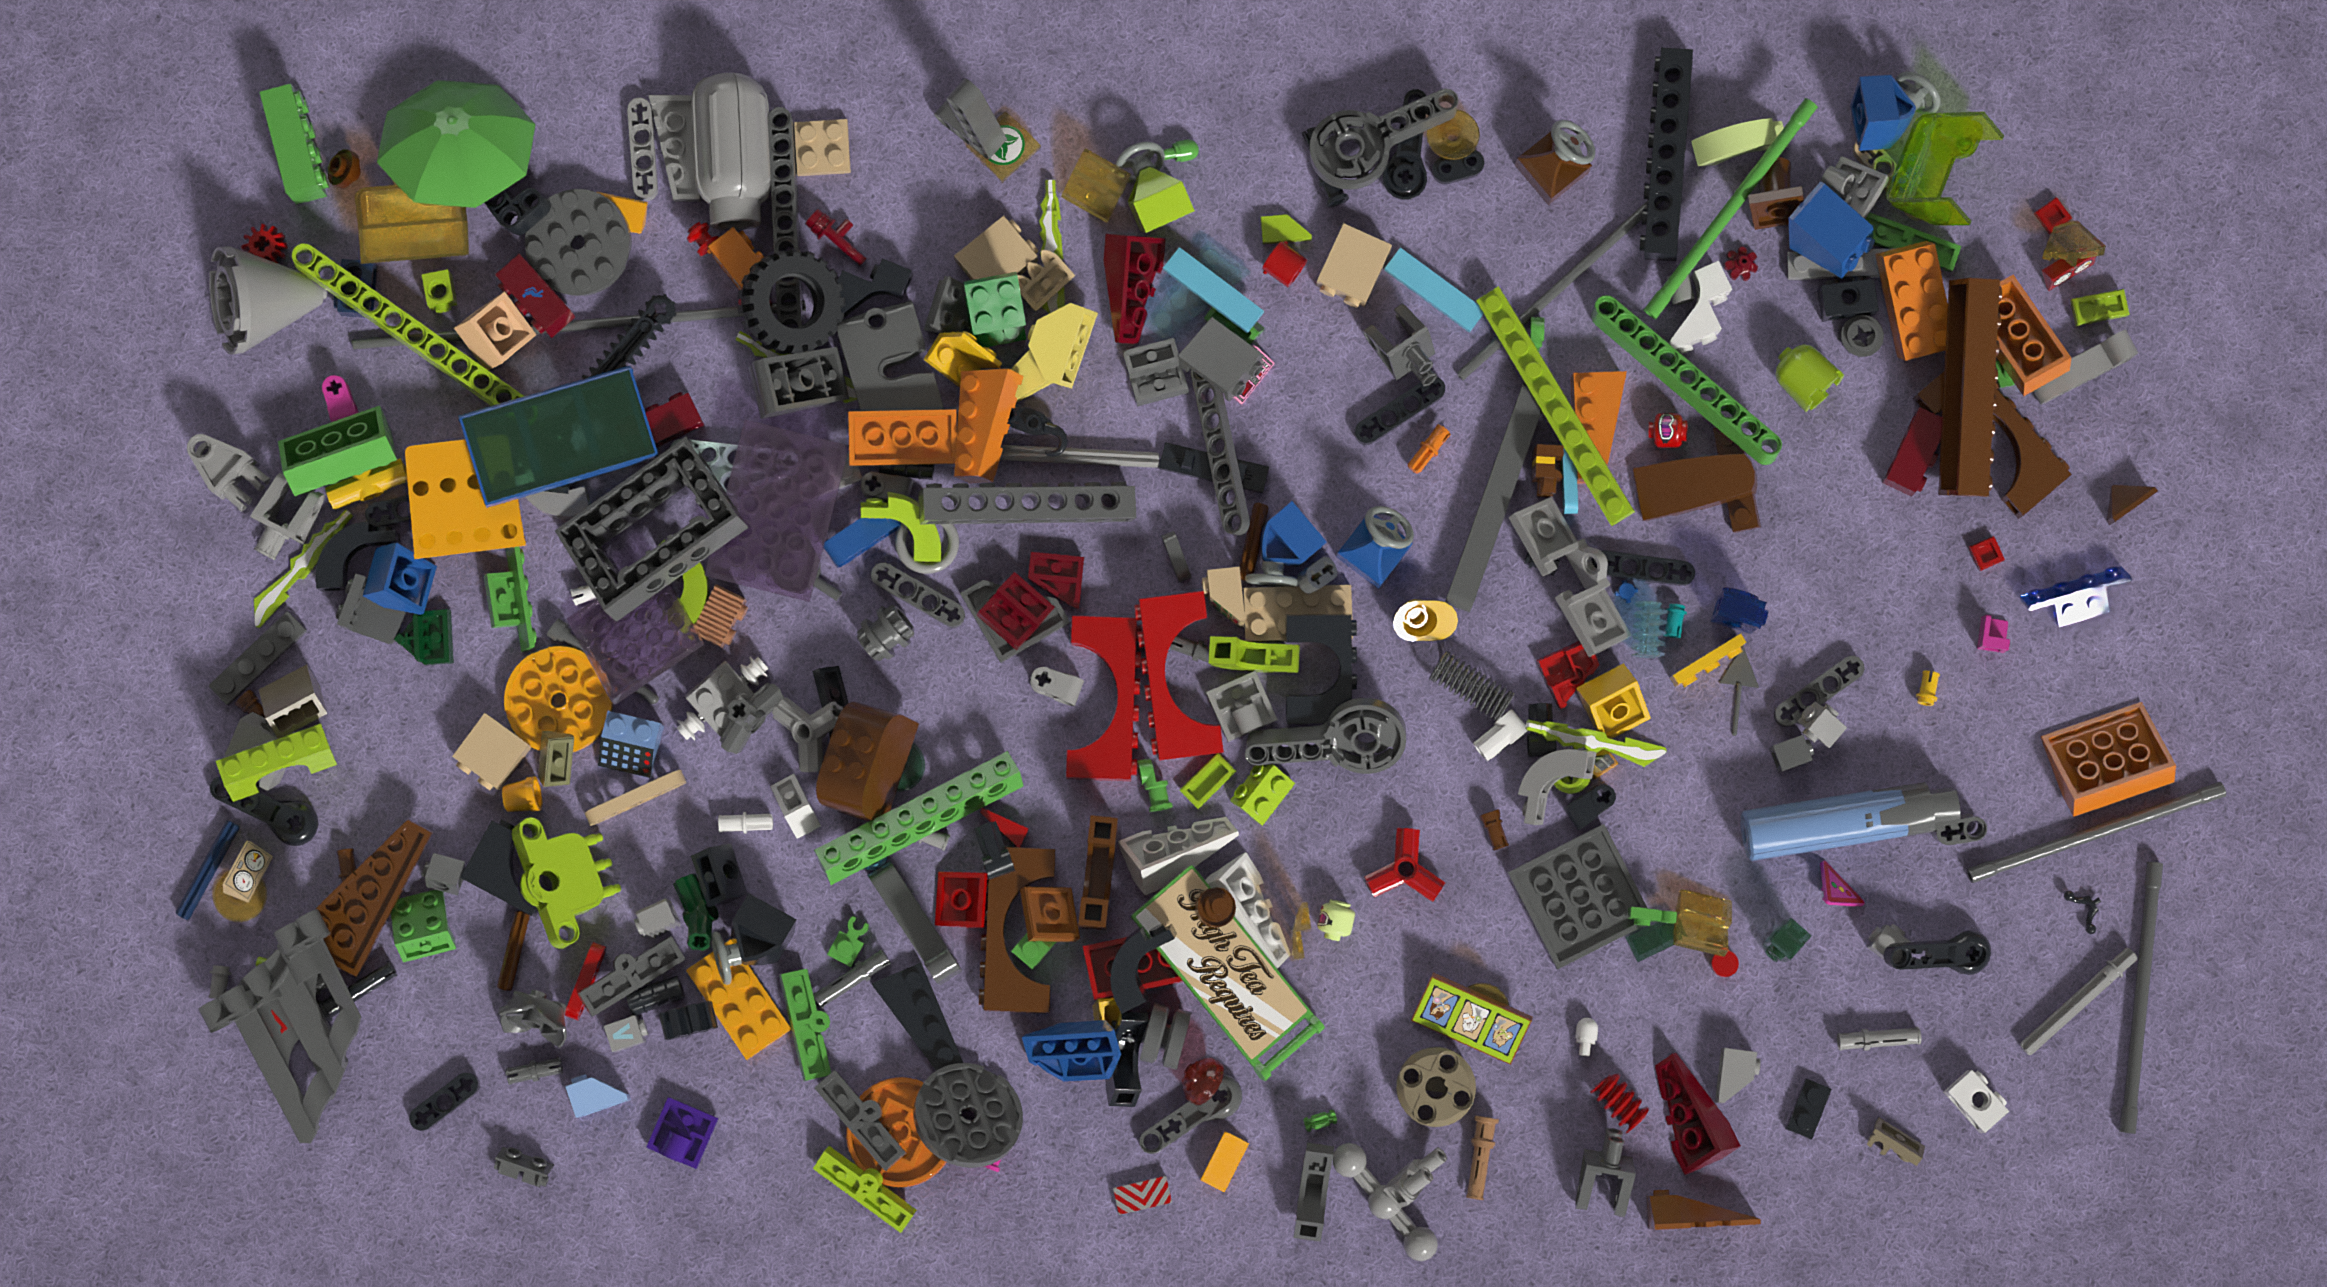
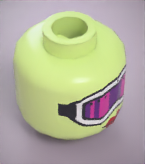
M1330 899L1329 903L1322 905L1317 927L1320 931L1325 932L1324 938L1340 941L1341 936L1346 937L1351 934L1355 918V912L1350 908L1351 904Z

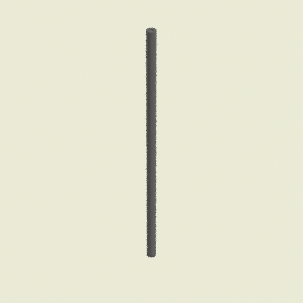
M1649 200L1518 317L1523 326L1642 220L1643 209H1648ZM1658 201L1655 204V207L1658 206L1662 201ZM1498 336L1456 373L1462 381L1502 346Z

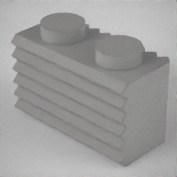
M666 898L636 911L638 918L634 919L640 935H648L653 938L656 935L660 936L661 932L665 934L666 930L670 931L671 928L675 929L676 926L680 927L681 925L672 902Z

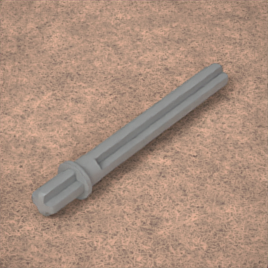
M2125 948L2112 961L2107 960V965L2020 1043L2022 1050L2028 1055L2036 1052L2116 978H2122V973L2137 960L2136 954L2130 948Z

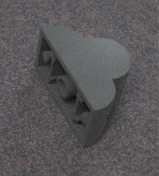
M837 347L763 358L752 362V365L748 366L760 419L777 417L849 399Z

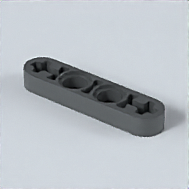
M879 563L872 569L871 578L879 588L947 627L957 628L964 622L965 611L963 607L887 563ZM885 568L888 569V575L893 579H896L897 574L901 576L896 581L893 590L889 588L892 582L886 579L882 582L878 581L879 576L876 574L878 570L883 572ZM906 581L914 585V592L909 596H904L899 592L900 585ZM927 595H934L938 600L937 606L933 609H926L922 605L923 598ZM943 601L947 602L944 606L947 610L953 611L955 608L958 609L959 620L953 619L952 622H949L948 615L942 611L940 616L936 615L941 609Z
M1848 656L1775 708L1774 719L1776 723L1782 727H1789L1802 717V714L1797 710L1791 714V721L1780 718L1783 713L1782 708L1789 710L1795 706L1791 702L1793 699H1795L1796 705L1800 710L1804 711L1807 708L1801 702V695L1804 692H1811L1815 696V702L1822 705L1863 675L1865 670L1863 661L1859 657ZM1847 662L1850 664L1856 663L1858 666L1855 669L1857 674L1854 675L1851 672L1843 677L1847 681L1844 684L1841 676L1835 672V669L1838 668L1839 673L1847 669ZM1831 676L1836 680L1837 687L1834 691H1827L1823 687V679L1825 677Z

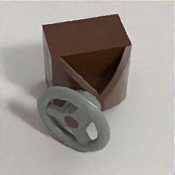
M1558 120L1553 124L1551 131L1517 158L1515 167L1547 205H1550L1590 172L1592 167L1590 162L1595 157V147L1589 135L1580 126L1569 120ZM1561 128L1570 129L1571 131H1573V132L1576 133L1577 135H1576V136H1575V135H1572V134L1569 135L1568 133H1566L1565 131H1563ZM1582 142H1584L1587 148L1586 156L1582 154L1580 149Z

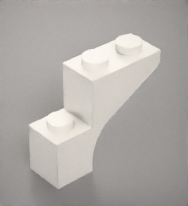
M1719 261L1694 271L1691 276L1697 291L1696 305L1668 343L1681 355L1693 350L1692 345L1702 342L1703 345H1706L1716 340V335L1722 329L1710 303L1712 302L1713 306L1726 301L1728 299L1726 295H1729L1732 288Z

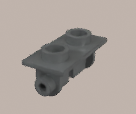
M502 1147L495 1157L496 1162L494 1165V1169L498 1170L499 1174L514 1179L518 1178L520 1171L524 1172L522 1182L539 1188L541 1185L546 1187L549 1180L548 1174L554 1167V1164L548 1163L542 1157H531L512 1147Z

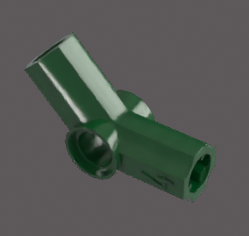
M696 873L689 874L676 880L673 886L685 910L682 915L688 927L687 944L692 950L704 951L710 947L712 922L718 920L719 913L716 906L707 907Z

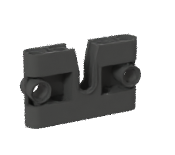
M912 300L882 309L872 308L867 313L843 319L842 322L837 323V333L860 411L944 410L934 373L907 374L891 379L884 375V371L887 368L903 364L926 351ZM874 317H880L884 323L879 328H873L869 325V321Z

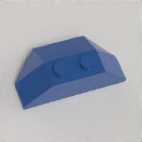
M1106 1020L1059 1023L1022 1036L1029 1063L1040 1066L1047 1073L1063 1082L1109 1079L1121 1056L1115 1031Z

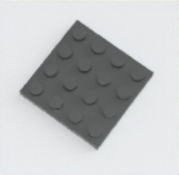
M1605 824L1507 873L1556 970L1643 927L1641 925H1634V919H1627L1629 907L1647 908Z

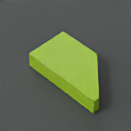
M1288 215L1262 216L1260 218L1263 245L1276 244L1281 241H1287L1288 243L1312 241V235Z

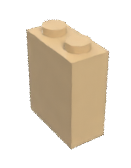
M1002 216L954 255V258L971 280L1011 272H1017V275H1022L1028 270V262H1038L1036 253L1039 251L1029 239L1025 242L1019 233L1022 231L1013 219L1008 221Z
M1343 223L1318 277L1316 286L1320 287L1319 291L1327 296L1334 297L1336 294L1345 298L1344 302L1352 307L1358 308L1359 305L1365 307L1392 245Z

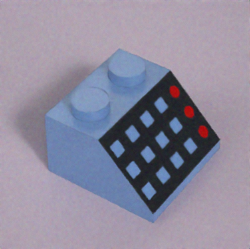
M608 711L601 735L598 766L651 778L664 726L658 722Z

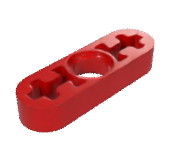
M595 942L592 943L565 1011L566 1017L577 1021L580 1019L585 1006L577 993L595 982L606 953V946Z

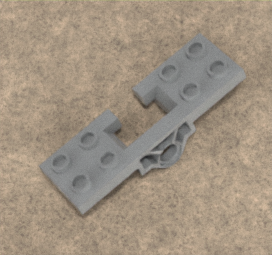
M1552 497L1520 510L1509 517L1542 577L1557 569L1553 560L1566 555L1584 586L1585 591L1573 596L1569 589L1560 593L1555 599L1588 657L1632 636L1605 590L1611 585L1606 577L1608 567L1606 556L1602 551L1589 547L1585 539L1576 540ZM1591 557L1596 560L1597 568L1594 567Z

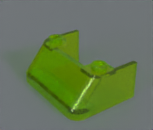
M1984 111L1926 113L1915 120L1886 192L1887 200L1893 207L1935 226L1970 225L1971 219L1951 197H1941L1955 159H1963L1973 155L1978 148L1979 142L1982 140H2003L2004 134Z

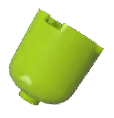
M1802 344L1794 349L1787 347L1778 356L1780 363L1775 372L1776 380L1805 412L1817 407L1829 396L1826 390L1833 383L1838 386L1844 378V374L1811 345Z

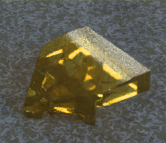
M2078 220L2071 221L2053 228L2042 259L2051 261L2052 258L2055 260L2061 258L2071 266L2076 267L2078 258L2083 259L2104 255L2106 245Z

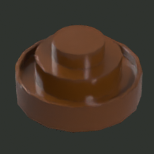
M349 149L338 151L328 165L329 183L337 188L344 189L348 187L361 174L359 156Z
M1214 887L1206 889L1196 900V916L1207 927H1223L1231 922L1235 916V899L1224 888Z

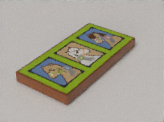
M1433 972L1411 1021L1511 1065L1532 1022L1533 1016Z

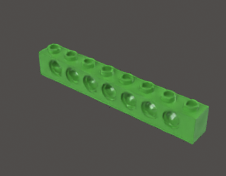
M1006 751L875 818L873 821L871 820L815 849L814 852L818 863L830 885H833L1022 788L1023 782L1020 771L1009 752Z

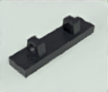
M1165 442L1159 465L1160 470L1213 482L1207 452ZM1237 459L1243 489L1263 494L1269 466ZM1228 465L1223 466L1221 470V476L1225 479L1230 473Z

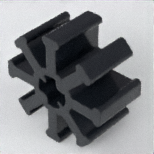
M712 1001L690 1004L686 1007L674 1008L659 1013L664 1039L667 1041L718 1028Z

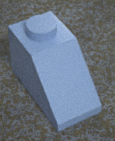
M586 1074L571 1079L572 1084L565 1086L576 1118L631 1100L629 1094L596 1078H587Z

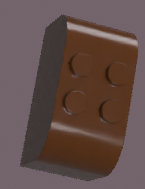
M853 701L848 703L837 718L817 778L816 795L819 803L839 813L866 821H874L875 818L889 812L919 723L904 715Z

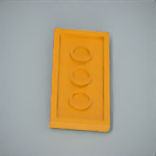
M730 939L724 945H731L733 941ZM711 952L689 967L686 972L705 1000L712 1001L716 1016L745 1059L748 1060L791 1031V1027L749 965L730 966L732 981L729 985H725L721 980L714 953Z

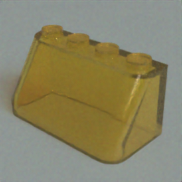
M397 185L365 187L356 192L355 209L361 264L469 255L466 207L414 203Z

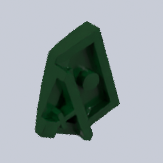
M449 609L425 611L421 615L414 614L412 616L413 620L394 639L413 655L416 661L422 662L424 665L454 663L451 610Z

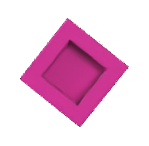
M1984 615L1981 617L1977 649L2005 653L2009 650L2010 639H2006L2008 621L1992 619L1991 615Z

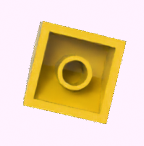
M1624 663L1576 688L1582 705L1596 731L1605 732L1609 739H1613L1651 719L1639 684Z

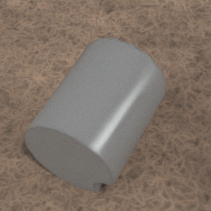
M1689 275L1671 297L1673 305L1685 304L1695 300Z

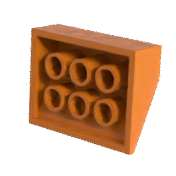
M2142 702L2041 736L2061 794L2073 817L2175 782L2176 764Z

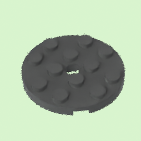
M570 189L549 197L548 199L551 203L549 213L528 230L525 235V251L530 266L551 289L562 294L588 296L605 290L625 270L629 252L632 248L631 231L624 214L610 199L591 190ZM576 235L583 236L585 240L583 248L579 250L572 248V240Z
M957 1063L935 1071L925 1080L915 1099L913 1118L920 1139L934 1155L956 1166L976 1168L993 1164L1010 1152L1022 1129L1023 1111L1014 1088L1000 1074L996 1076L985 1070L984 1066ZM969 1110L973 1112L975 1119L972 1122L966 1120L961 1116V1112Z

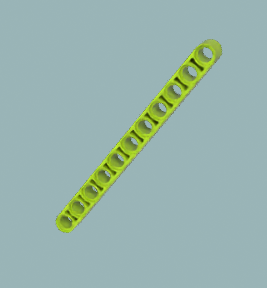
M299 244L293 249L292 259L295 267L301 273L490 406L500 404L496 400L500 393H508L512 398L511 400L524 397V395L311 245ZM304 252L312 255L311 261L306 264L298 261V256ZM325 268H330L334 271V275L330 279H323L320 277V272ZM346 284H353L357 287L352 295L344 294L342 288ZM367 300H376L379 303L378 307L373 311L366 310L364 304ZM391 315H397L401 318V321L397 326H389L386 323L387 318ZM418 330L423 334V337L418 342H412L408 339L410 332ZM435 346H441L445 349V353L442 357L435 358L430 354L431 349ZM456 362H464L467 365L466 371L463 373L454 372L452 367ZM479 377H485L490 383L486 388L479 389L474 385L475 380ZM537 406L529 407L534 413L533 417L528 420L530 427L538 420ZM514 412L504 415L517 424Z

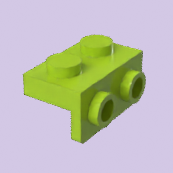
M1273 764L1254 765L1244 783L1236 788L1230 802L1263 826L1294 786L1295 782Z

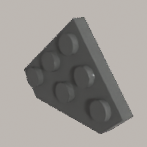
M982 580L960 593L1000 663L1005 662L1071 624L1058 600L1043 596L1055 608L1016 651L976 616L978 611L993 597L1001 585Z

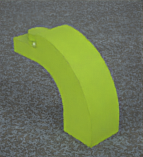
M887 492V503H882V499L868 498L866 502H860L861 518L895 519L909 528L913 535L914 561L941 562V542L936 524L920 525L919 503L902 494Z
M701 562L682 575L684 580L682 596L665 614L686 637L692 632L709 599V581Z
M1210 636L1209 664L1238 671L1298 673L1300 646L1295 644L1255 643L1243 641L1237 637Z

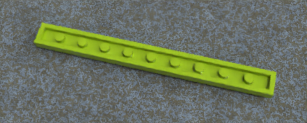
M1498 286L1477 299L1478 305L1560 442L1564 445L1566 452L1610 525L1613 526L1635 513L1502 289Z

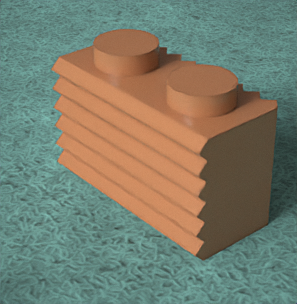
M716 584L692 629L693 635L722 649L725 644L730 645L736 634V631L733 630L736 621H742L748 610V606L745 605L746 599Z

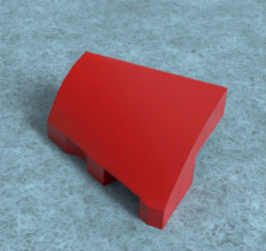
M1580 641L1536 660L1559 709L1566 707V702L1577 690L1576 688L1583 685L1585 679L1593 674L1600 665L1596 655L1588 657Z

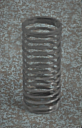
M1446 651L1429 677V680L1435 683L1442 675L1438 683L1441 686L1448 677L1443 688L1446 689L1453 680L1449 692L1459 682L1454 696L1458 694L1465 684L1459 699L1469 689L1464 699V702H1467L1475 691L1469 705H1472L1479 696L1474 708H1477L1485 698L1480 707V712L1483 711L1491 700L1485 715L1495 705L1490 718L1494 716L1493 720L1498 721L1515 695V692H1512V690L1508 691L1504 696L1507 688L1504 687L1499 693L1501 684L1493 691L1496 681H1493L1487 689L1491 677L1483 684L1486 678V674H1484L1477 682L1481 671H1478L1473 677L1476 668H1473L1467 675L1471 667L1470 665H1467L1461 673L1465 666V661L1457 668L1460 662V658H1458L1451 666L1455 655H1452L1446 663L1451 654Z

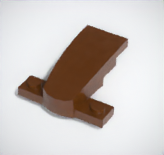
M1715 427L1713 432L1718 455L1681 459L1633 468L1643 521L1677 516L1727 503L1733 533L1761 528L1755 498L1758 485L1757 472L1753 462L1743 449Z

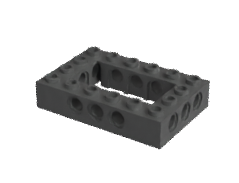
M685 437L560 526L555 532L603 610L617 622L749 527L699 450ZM687 486L694 493L696 503L706 512L709 519L703 516L692 518L689 521L690 524L676 534L667 536L668 539L652 551H646L645 556L631 566H625L618 574L601 546Z

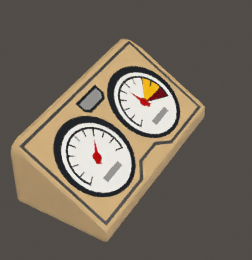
M246 841L223 883V893L249 903L273 857L254 843Z

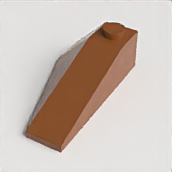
M1669 1189L1653 1190V1196H1646L1648 1229L1663 1230L1761 1224L1760 1218L1683 1196L1670 1195Z

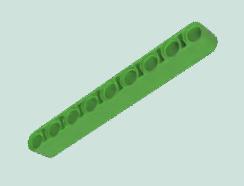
M1605 295L1597 299L1591 319L1599 329L1758 463L1769 465L1776 460L1782 448V442L1772 430L1615 298ZM1599 309H1607L1611 314H1603ZM1619 326H1627L1631 331H1623ZM1640 343H1647L1651 348L1645 349ZM1660 360L1669 361L1671 366L1663 365ZM1680 377H1687L1692 383H1685ZM1701 394L1709 395L1712 400L1703 399ZM1721 411L1729 412L1732 417L1727 418L1723 416ZM1742 429H1749L1753 435H1746ZM1762 446L1771 447L1773 452H1766Z

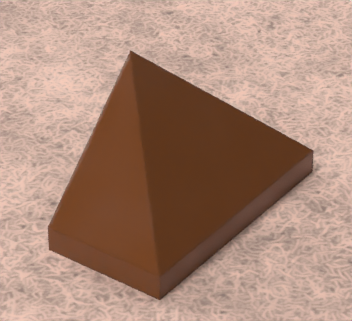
M2111 486L2107 523L2109 525L2113 524L2157 493L2156 487Z

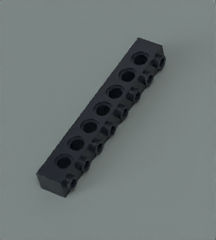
M1661 47V55L1655 56L1654 72H1659L1658 82L1653 81L1652 97L1657 98L1656 107H1651L1650 123H1655L1654 132H1649L1648 148H1652L1653 152L1652 158H1647L1646 174H1651L1650 184L1645 183L1644 199L1649 201L1648 209H1643L1642 225H1646V235L1640 236L1639 251H1644L1645 260L1677 261L1693 49ZM1674 73L1680 78L1675 82H1669L1665 77L1668 74ZM1667 99L1677 101V105L1671 108L1666 107L1663 103ZM1666 124H1671L1676 128L1671 133H1665L1661 130ZM1663 150H1670L1673 152V156L1664 159L1660 157L1659 153ZM1662 175H1667L1671 178V181L1668 184H1660L1657 179ZM1658 201H1666L1669 207L1665 210H1659L1655 207V204ZM1662 226L1667 229V232L1662 236H1658L1653 233V229Z

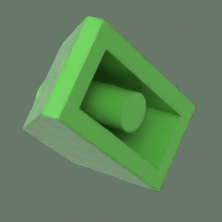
M1026 933L1011 952L1033 970L1056 942L1028 941Z

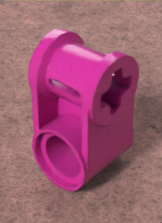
M336 375L327 377L323 381L322 391L328 406L327 410L331 422L359 413L350 388L344 379ZM336 383L342 387L338 389L339 394L337 395L331 391Z

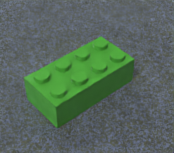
M291 83L261 91L260 96L286 194L296 205L327 197L325 188H329V182L326 173H322L319 163H322L323 160L319 148L315 147L312 138H316V133L312 122H309L306 113L310 112L306 98L302 97L300 90L296 91Z
M380 405L278 441L282 471L294 496L309 493L328 484H335L339 480L360 475L365 471L379 466H386L397 460L391 428Z

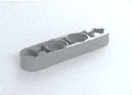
M635 98L630 101L627 109L633 189L640 200L650 201L658 194L653 111L646 99ZM641 104L644 109H647V111L642 113L643 122L649 121V124L640 123L633 126V123H639L638 115L633 110H636L638 105ZM639 130H646L649 133V139L645 143L635 141V134ZM641 156H648L651 159V165L647 169L637 167V160ZM637 174L647 175L649 186H653V189H649L646 195L642 190H639L640 187H643L642 176L637 178Z

